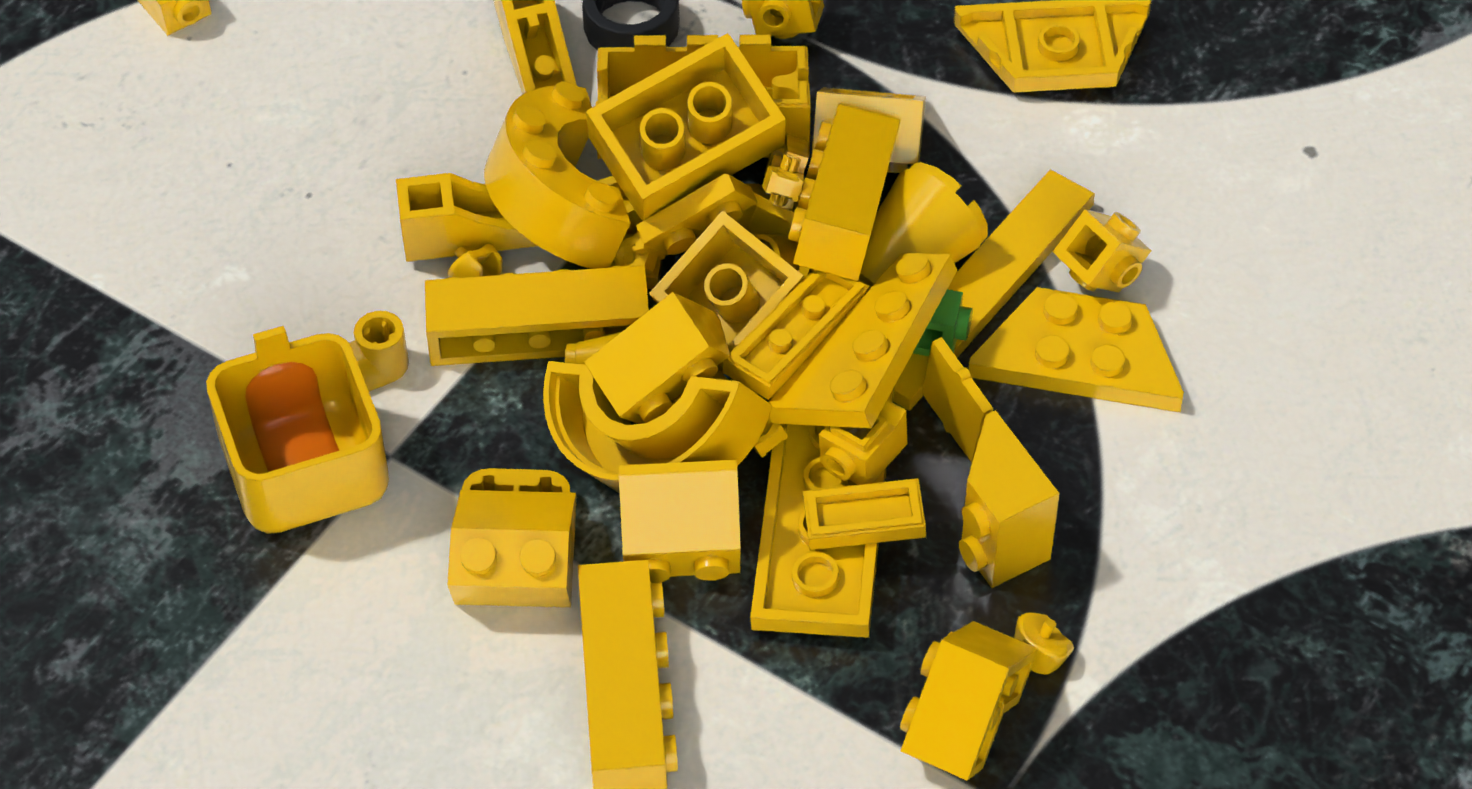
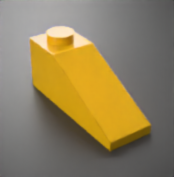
M493 0L503 39L522 94L541 87L555 86L560 81H567L577 85L555 1Z

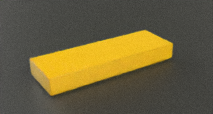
M813 270L730 352V356L723 361L722 372L769 400L869 290V285L860 280L855 281Z

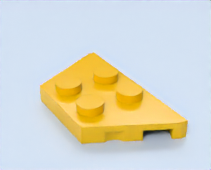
M1050 0L955 6L954 24L1013 93L1116 87L1149 16L1151 0Z
M1036 287L970 357L968 370L971 378L1175 412L1181 411L1184 392L1146 304Z

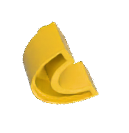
M560 81L555 86L530 90L512 103L485 164V185L491 200L501 215L528 240L547 252L576 265L589 269L609 268L631 222L618 187L598 182L575 168L588 140L586 111L591 109L592 106L586 88L579 87L571 82Z
M548 361L543 388L546 421L553 440L560 451L575 466L620 493L618 465L737 460L738 466L759 441L773 406L740 381L690 376L681 397L665 414L647 423L631 425L629 420L618 416L586 365Z

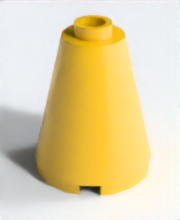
M922 162L914 163L909 169L906 168L900 172L876 213L859 280L869 285L870 289L901 253L951 254L954 263L978 249L981 243L988 237V224L981 208L975 200L968 206L956 194L961 185L953 177L935 166Z

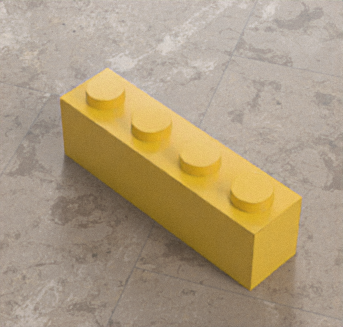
M838 103L833 123L822 121L788 235V240L798 242L793 264L855 281L859 280L901 120Z
M617 265L597 269H560L553 272L504 273L494 276L448 277L445 279L425 280L426 335L431 366L565 357V349L568 343H578L579 341L622 332L649 311L645 265Z
M649 560L578 565L593 789H667L666 772H678L676 737L675 735L663 736L662 720L673 719L671 683H659L658 668L669 667L666 632L654 631L653 619L665 617L662 582L650 583Z

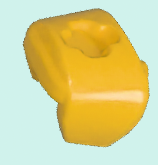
M489 243L473 251H466L463 246H460L454 252L458 259L448 269V276L465 278L500 275L503 259L496 248Z
M1030 612L1018 617L1014 638L1038 648L1031 670L1043 675L1056 671L1073 652L1074 646L1072 641L1065 637L1056 628V622L1045 614Z

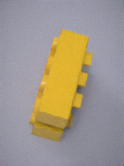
M666 35L634 36V47L598 48V101H596V105L718 39V35H687V47H666ZM739 35V46L737 47L786 119L785 138L789 134L807 140L808 156L810 157V88L808 83L807 47L771 46V35ZM597 152V159H602Z

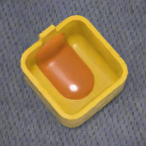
M283 325L253 334L255 353L223 362L210 372L206 381L207 393L219 442L243 512L255 529L267 534L281 533L369 506L382 498L388 487L389 472L381 424L353 349L346 339L336 334L324 333L289 342Z

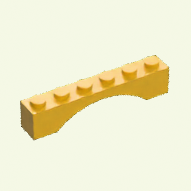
M452 173L396 179L406 262L456 256L454 252L460 246H463L466 251L480 249L487 243L492 244L497 251L537 246L519 233L501 215L491 200L485 184L473 182ZM610 176L597 180L620 189L631 222L626 233H637L636 225L641 223L642 220L615 178Z

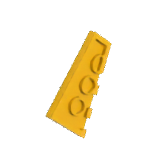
M901 253L769 401L773 405L769 415L771 423L872 428L957 272L951 254Z

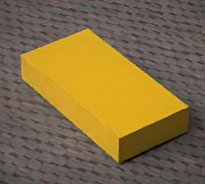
M919 478L803 491L810 550L926 538V524Z

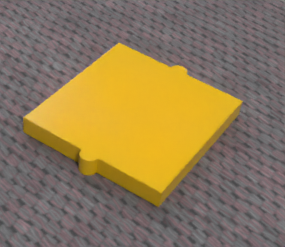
M940 337L932 341L922 394L943 422L946 432H950L972 463L985 416L993 412V407L971 378L968 368L963 367L944 339Z

